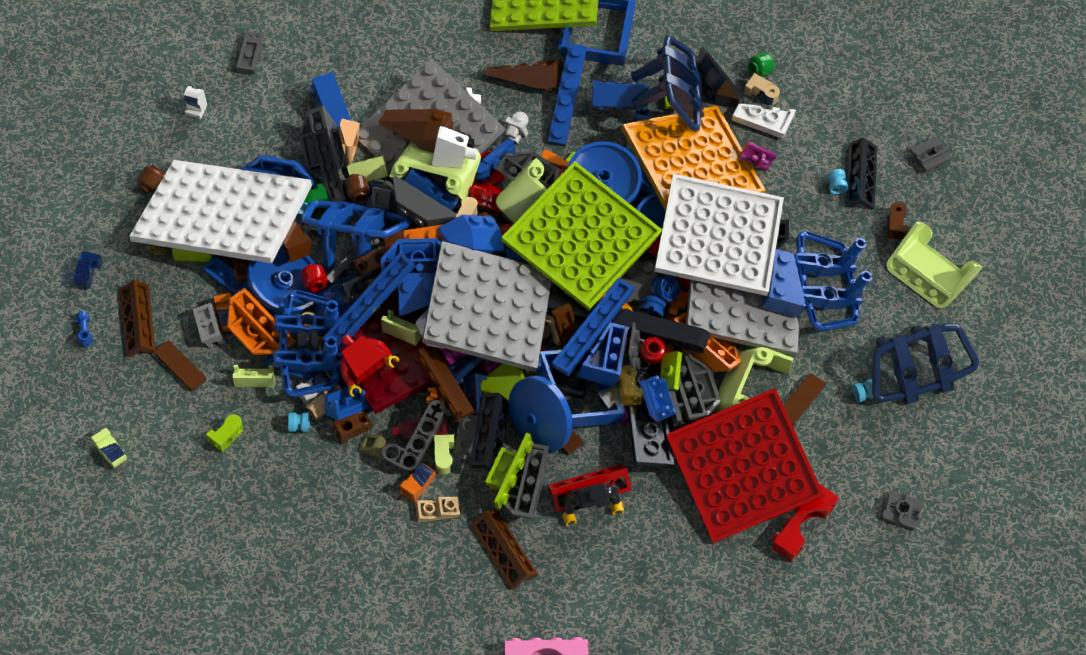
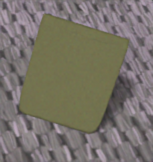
M366 434L358 451L380 459L387 441L381 435Z

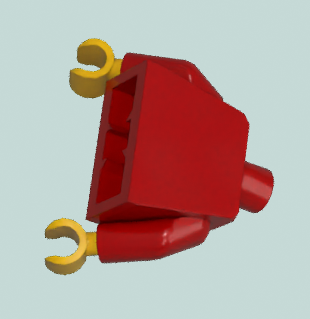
M346 335L340 341L345 347L341 352V374L346 385L350 386L348 393L353 397L352 390L354 388H357L360 394L362 392L361 388L355 385L356 382L357 384L361 383L384 364L388 367H394L391 364L392 358L395 362H399V358L391 356V351L382 341L365 338L364 336L354 341L350 335Z

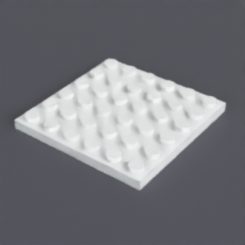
M673 174L654 272L767 296L784 197Z

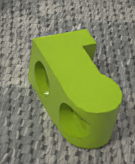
M235 414L227 416L224 424L216 432L211 429L206 434L208 442L223 453L242 433L243 425L241 418Z

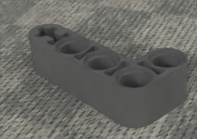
M439 400L430 402L405 449L392 443L385 445L382 450L385 461L405 472H414L420 465L446 415L444 403ZM439 406L441 413H436L434 418L437 422L432 419L434 415L433 408L437 409ZM424 424H432V431L424 432L422 430ZM416 441L424 442L422 449L416 450L413 448V444ZM395 449L397 455L394 458H388L386 455L388 450ZM407 458L415 460L412 467L404 466V461Z

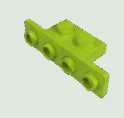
M529 433L525 434L517 453L501 447L485 481L486 485L499 489L494 500L496 509L500 510L502 504H506L509 497L508 491L516 483V474L518 470H522L525 464L524 457L532 449L533 442Z

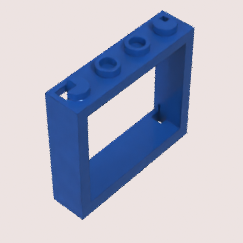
M598 0V8L626 12L619 52L587 48L585 60L624 66L636 0ZM562 27L561 29L563 39H559L558 50H561V57L567 56L572 27Z
M594 347L588 350L579 363L586 361ZM562 350L541 351L536 372L538 376L549 380L555 385L549 366H552V362ZM597 383L600 391L611 387ZM617 386L613 387L616 394L615 402L608 411L572 414V427L619 423L626 414V410Z

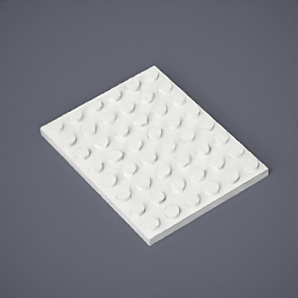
M173 160L131 232L130 240L138 243L272 263L312 183L309 179Z

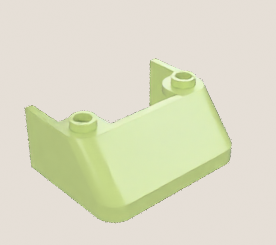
M764 347L738 352L741 363L726 372L718 391L721 402L712 413H717L750 399L740 393L753 364L766 366L789 375L793 358Z

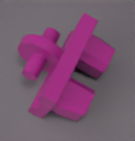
M749 141L744 144L739 155L740 159L768 171L771 163L777 157L775 153Z

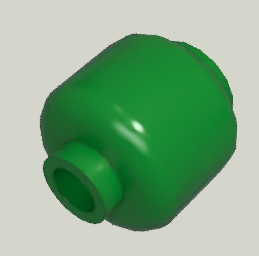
M765 52L752 56L747 66L751 75L755 73L761 77L771 74L774 71V59Z

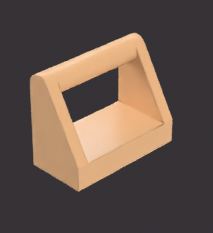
M341 119L339 134L347 165L352 164L358 146L360 123Z

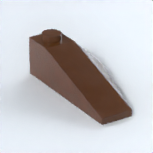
M561 60L537 61L532 66H529L527 63H520L515 65V68H512L511 65L487 67L483 70V74L550 91L554 90V87L559 84Z
M437 109L386 110L379 120V125L394 134L399 133L404 136V140L414 142L419 149L432 153L435 151L440 126L454 130L452 113Z

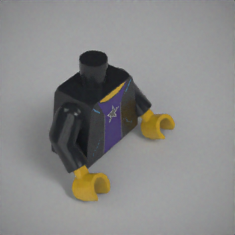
M605 482L570 490V494L565 499V513L562 515L566 526L571 521L576 524L575 510L611 502L613 515H615L616 511H622L623 514L624 508L622 501H620L617 487L615 485L607 486Z

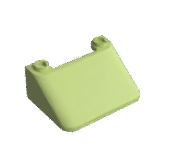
M411 141L394 164L389 176L392 180L395 175L403 180L408 174L409 168L447 177V190L462 201L469 195V188L474 181L481 155L477 151L475 160L464 158L461 168L433 166L434 153L419 149Z
M537 158L530 161L496 199L497 207L514 224L547 190L538 181L544 173V166Z
M916 222L887 261V269L935 307L945 308L977 276L983 267L977 262L969 261L961 269L927 245L932 238V230L926 224Z

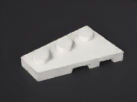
M738 104L732 121L783 139L796 110L780 111V108L773 107L771 110L763 109L758 105Z

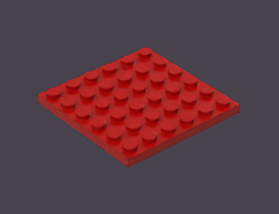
M776 388L666 434L713 544L824 497Z

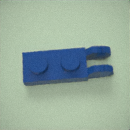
M510 138L506 139L479 163L476 172V180L479 183L486 182L490 178V174L496 170L495 167L506 153H516L513 140Z

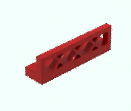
M622 463L547 485L556 512L565 510V504L559 505L557 496L569 495L570 490L605 482L607 486L614 485L617 479L624 477L626 486L617 488L619 494L632 491L627 468Z

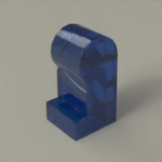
M82 251L73 276L78 289L87 290L92 286L91 278L95 268L101 269L103 264L101 255Z

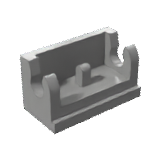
M208 303L193 309L202 343H205L209 348L213 347V342H218L220 345L226 344L218 313L214 306Z

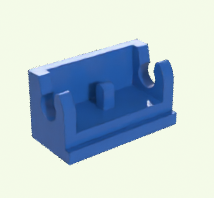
M654 376L639 382L649 414L656 422L676 414L664 378L659 379V376Z
M350 386L324 395L326 416L340 420L368 409L364 396L365 390H362L361 397L357 388L352 390L354 397L348 393Z

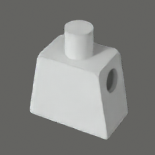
M440 126L432 165L461 168L464 158L476 159L478 149L467 147L468 136Z

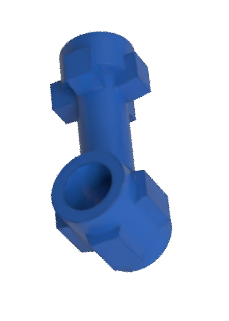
M80 311L76 314L75 318L76 324L80 326L77 340L83 347H88L93 342L92 334L89 333L87 322H90V316L87 312Z

